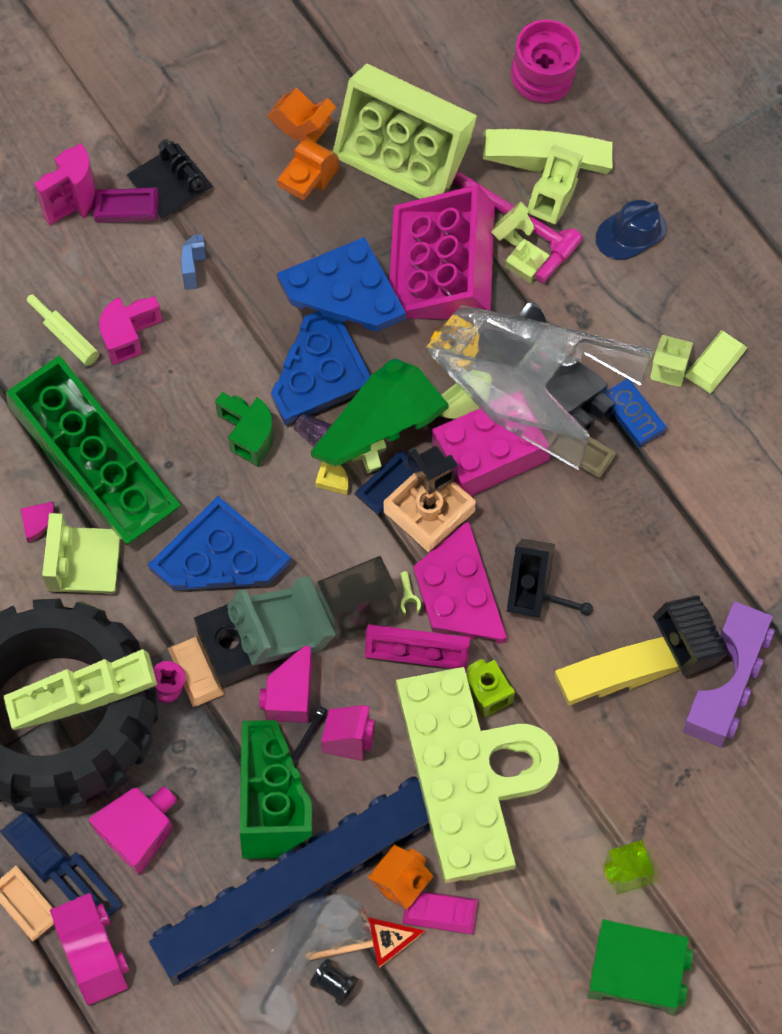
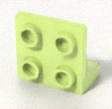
M49 513L42 572L47 590L52 592L114 594L116 591L121 539L112 529L72 528L66 525L63 514Z

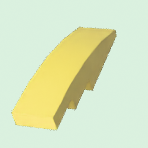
M660 637L580 661L556 670L554 676L568 706L595 695L601 698L626 687L629 690L677 672L680 668L664 637Z

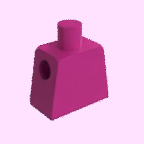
M162 786L150 799L138 788H133L91 816L88 821L92 829L139 875L171 834L173 827L170 820L164 814L177 802V799L165 786Z

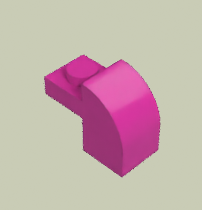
M155 296L147 299H138L127 307H124L119 297L110 302L100 316L99 328L105 350L112 365L142 354L136 332L163 322L160 306Z

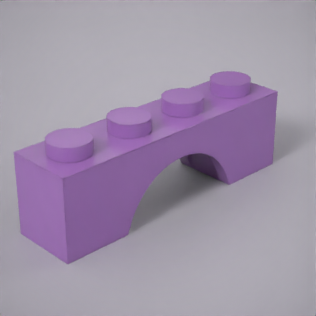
M736 601L733 602L721 636L725 641V648L728 649V653L733 661L734 676L727 684L720 688L706 691L698 690L682 731L683 733L721 748L726 737L733 739L740 721L734 718L737 707L745 708L752 689L746 687L749 676L757 678L763 659L757 657L761 647L768 649L775 632L774 629L769 628L773 618L772 615Z

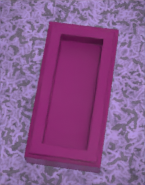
M157 187L96 190L94 220L96 223L157 221L159 191Z

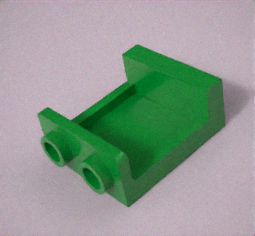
M602 919L587 998L601 1001L604 996L667 1010L666 1014L674 1016L677 1006L684 1007L687 985L681 984L683 970L690 971L693 958V950L687 949L689 937Z

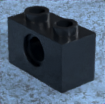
M228 604L194 617L196 630L222 688L260 673L258 664L252 665L248 654L242 648L237 628L229 618ZM227 640L239 642L232 649L222 647V644Z

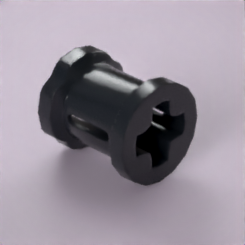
M326 958L313 975L310 986L321 988L334 997L335 1003L340 1006L351 994L358 978L354 975L349 977L333 966V960Z

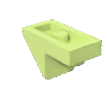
M662 335L653 359L650 378L654 381L673 386H681L693 343Z

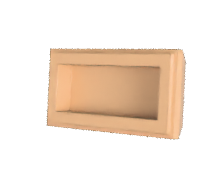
M199 635L168 648L173 662L181 666L185 672L183 686L193 708L225 695Z
M17 866L0 878V904L34 942L54 925L50 909L53 908Z

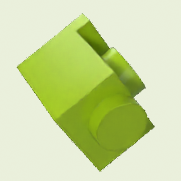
M481 659L472 663L467 668L468 673L466 676L471 696L483 719L514 703L515 691L508 684L495 659L488 663ZM491 678L494 682L490 686H486L482 683L483 681Z

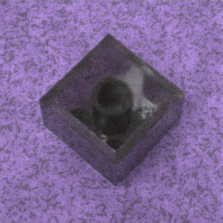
M381 555L317 581L318 596L336 634L334 636L335 641L341 639L352 640L360 636L363 630L367 629L368 624L385 626L391 623L394 617L398 616L397 588Z

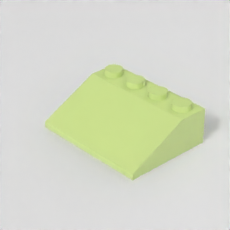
M366 64L349 79L333 152L338 155L340 161L419 199L449 192L469 145L477 115Z

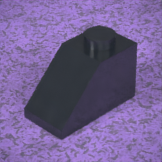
M522 538L516 545L506 612L541 617L551 577L555 544Z

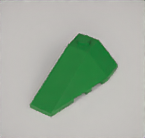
M394 358L370 376L312 449L311 456L336 467L371 451V444L386 438L390 442L399 438V432L414 425L416 429L426 426L448 409V403L419 367Z
M277 720L242 721L240 843L242 859L278 858L312 836V802L302 785L301 776L298 769L294 766L289 748Z

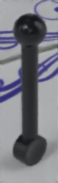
M546 593V601L580 610L585 616L593 612V606L588 602L580 604Z
M322 706L316 712L313 722L291 756L295 768L298 766L297 760L319 723L326 716L327 709Z

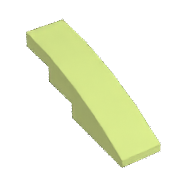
M486 129L483 132V159L540 173L545 168L550 149L555 144L583 155L580 168L607 175L612 169V142L552 131Z
M142 649L114 662L104 659L76 672L66 669L4 695L11 727L17 730L71 716L126 698L156 686L157 681L149 653Z

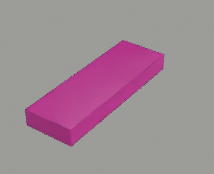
M368 624L365 657L453 669L464 667L467 670L470 637Z

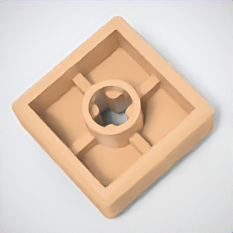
M415 473L383 502L384 512L427 552H431L469 518L475 512L476 505L475 499L454 481L429 495ZM433 503L435 504V509L433 510L424 509V504L431 506Z

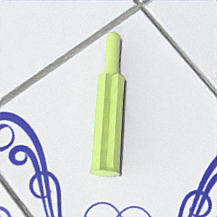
M33 294L27 297V302L45 319L43 324L85 366H90L96 362L100 352L58 311L55 310L52 313Z

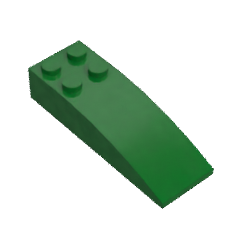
M60 355L6 391L7 405L78 493L127 546L181 507L179 502Z

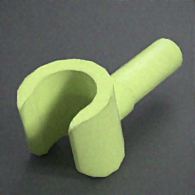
M407 571L401 572L404 598L401 601L400 611L406 616L404 605L408 602H413L417 606V614H419L421 602L417 596L413 595L409 573Z

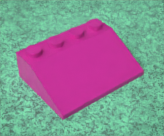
M478 185L394 205L389 283L406 312V319L464 320L491 314L494 235L491 231L494 228L495 203Z

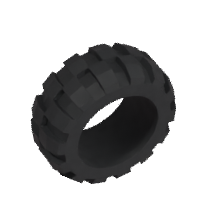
M61 598L33 600V609L17 613L13 605L0 611V691L12 676L33 663L53 658H68L84 662L88 665L95 664L104 659L114 662L140 651L139 642L123 623L111 622L107 619L104 610L84 602H76L74 608L63 606ZM155 686L109 703L101 723L93 733L83 742L66 751L52 755L31 756L14 752L0 744V802L5 801L12 804L14 810L19 812L42 815L45 813V808H60L62 814L89 807L87 800L101 792H104L109 797L129 780L126 773L132 765L143 763L153 742L151 731L153 724L158 720V694Z

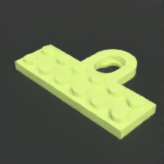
M464 667L396 680L395 686L444 884L513 870L516 864L499 801L536 794L544 790L552 782L559 764V753L555 742L544 730L530 724H514L481 731ZM499 749H509L514 752L528 753L533 760V764L529 769L521 771L518 776L502 777L492 770L489 764V757Z

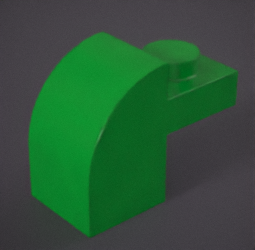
M221 392L215 401L217 416L236 426L228 437L230 452L258 467L273 444L274 432L270 410L258 397L249 407L248 403L241 397L236 395L231 397Z

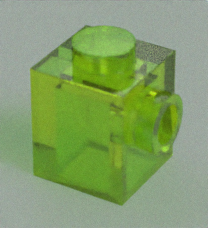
M643 840L608 850L605 863H603V871L609 884L613 883L617 895L650 885L655 874Z

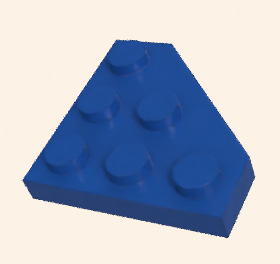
M365 237L277 273V280L292 306L302 309L305 306L321 311V315L343 322L350 320L363 324L364 328L375 332L406 320V312Z
M321 311L304 316L296 341L290 348L279 380L275 383L271 392L272 400L284 425L354 397L370 378V374L343 321L321 315Z
M217 496L148 564V568L168 587L176 591L269 586L292 561L287 553Z

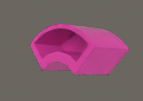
M88 893L50 909L59 939L87 1006L128 989L123 974L130 971L122 951L117 954L114 952L105 926L111 923L103 904L96 906L91 893Z

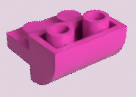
M79 143L73 148L65 149L59 156L54 158L56 171L43 175L39 181L34 183L43 217L49 225L54 224L75 210L78 211L82 218H85L94 208L96 184L88 152L82 143Z

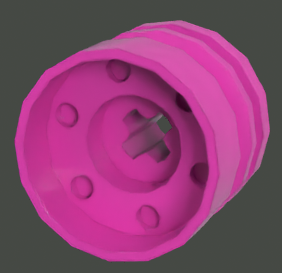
M545 19L530 23L520 32L516 42L510 77L513 87L521 96L532 102L549 103L561 99L568 93L573 84L581 50L578 36L570 27L559 21Z

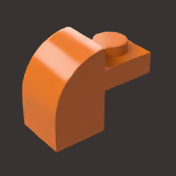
M295 88L280 98L267 117L282 132L299 142L306 139L317 142L331 124L332 118L330 114L337 106L328 98L314 105L298 88Z
M306 139L294 149L295 157L279 176L277 184L281 189L304 201L314 187L320 191L325 189L339 170V157L331 150L310 139Z

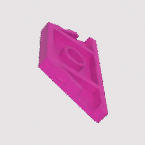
M466 522L414 565L413 573L432 632L448 635L455 633L460 636L470 637V639H475V636L495 640V643L503 644L506 643L507 637L470 524Z

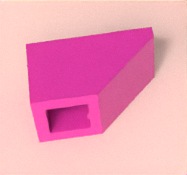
M358 705L329 709L321 740L322 753L363 761L365 750L372 751L376 733L374 731L375 720L370 719L369 706Z

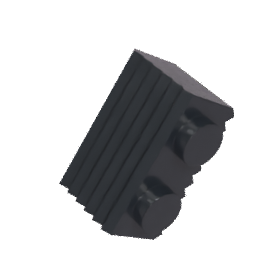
M695 595L665 602L653 615L684 676L693 672L711 669L728 654V649L725 648V641L719 635V631H716V625L712 624L713 620L710 619L708 609L700 601V596Z

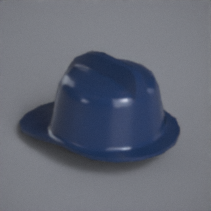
M638 199L629 201L620 211L599 225L596 232L597 247L606 257L615 260L629 259L663 239L667 231L666 220L659 212V206L656 202L650 203Z

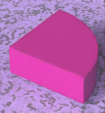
M53 501L20 508L28 543L39 539L47 530L49 513H55Z

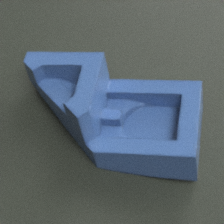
M203 234L193 235L182 247L181 266L185 290L198 288L194 261L206 259Z

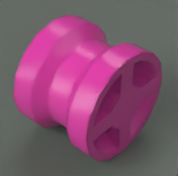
M163 661L153 668L157 681L155 688L158 694V701L170 703L181 694L185 682V672L177 663ZM161 676L169 677L170 679H163Z

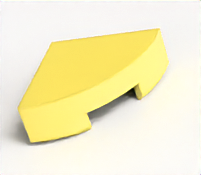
M322 462L315 481L316 487L348 495V477L344 468L341 465L335 467Z

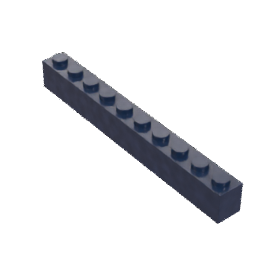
M416 776L406 779L398 786L399 790L388 797L386 794H383L372 800L368 804L369 808L358 815L356 812L348 814L338 822L339 826L328 833L321 831L308 840V845L299 851L291 849L277 859V864L267 870L264 867L255 870L246 878L247 882L236 889L234 886H230L216 895V901L206 907L198 905L189 910L184 915L185 919L176 925L167 924L153 933L154 938L148 942L172 985L178 984L383 859L393 845L401 848L429 831L431 828L419 779Z

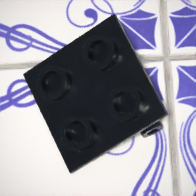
M168 139L160 142L158 146L160 149L159 155L126 174L136 188L157 187L159 191L158 215L161 219L213 187L181 146Z

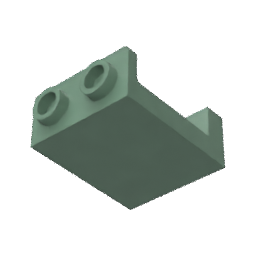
M310 576L298 578L290 589L252 596L248 595L246 589L238 590L227 605L229 618L237 628L242 648L248 654L252 665L291 658L304 646H311L312 653L321 652L336 635Z

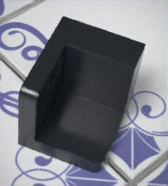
M437 446L421 454L414 447L408 450V464L429 495L458 479L457 462L452 455L444 457Z

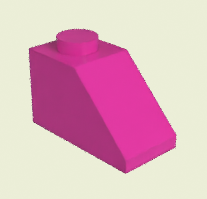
M311 646L301 648L267 677V688L260 689L259 709L265 710L267 720L308 723L313 660Z

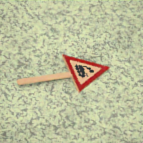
M368 917L372 940L307 954L306 959L312 961L374 947L378 968H380L424 934L426 930Z

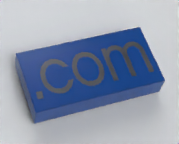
M629 378L606 391L605 394L616 403L612 414L639 448L666 432L667 426Z

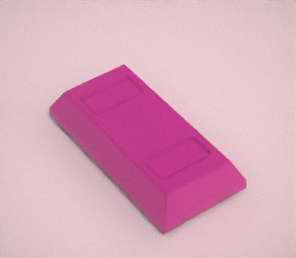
M422 891L408 909L404 908L402 924L473 935L478 899Z

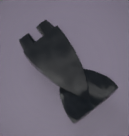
M530 301L503 334L489 331L482 333L479 343V353L482 357L524 375L546 410L550 422L562 433L571 428L580 436H583L590 431L595 422V419L589 413L593 412L603 421L612 415L616 403L605 394L608 383L579 361L552 350L546 318L541 308L534 301Z

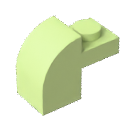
M553 145L550 149L543 175L534 185L528 205V214L553 224L557 223L574 193L583 155L558 145Z

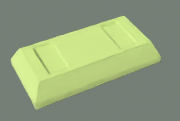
M721 330L684 377L711 394L746 352L748 347Z

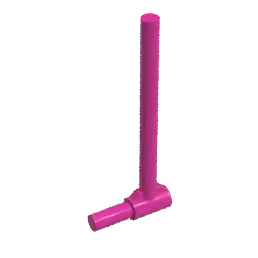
M457 170L453 183L461 188L478 185L495 203V209L503 214H507L515 207ZM528 214L534 225L532 232L551 243V256L534 275L538 282L545 283L560 263H564L583 240V236L573 228L562 230L558 233Z

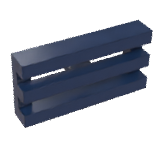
M77 852L71 856L67 863L66 861L60 865L61 868L56 872L53 871L49 874L50 879L69 901L77 897L61 879L66 874L84 895L91 893L96 906L102 904L72 870L75 866H78L111 904L108 909L105 908L108 918L123 907Z

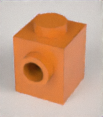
M393 845L367 878L386 899L408 909L434 876L425 867L427 860L413 848L406 851Z

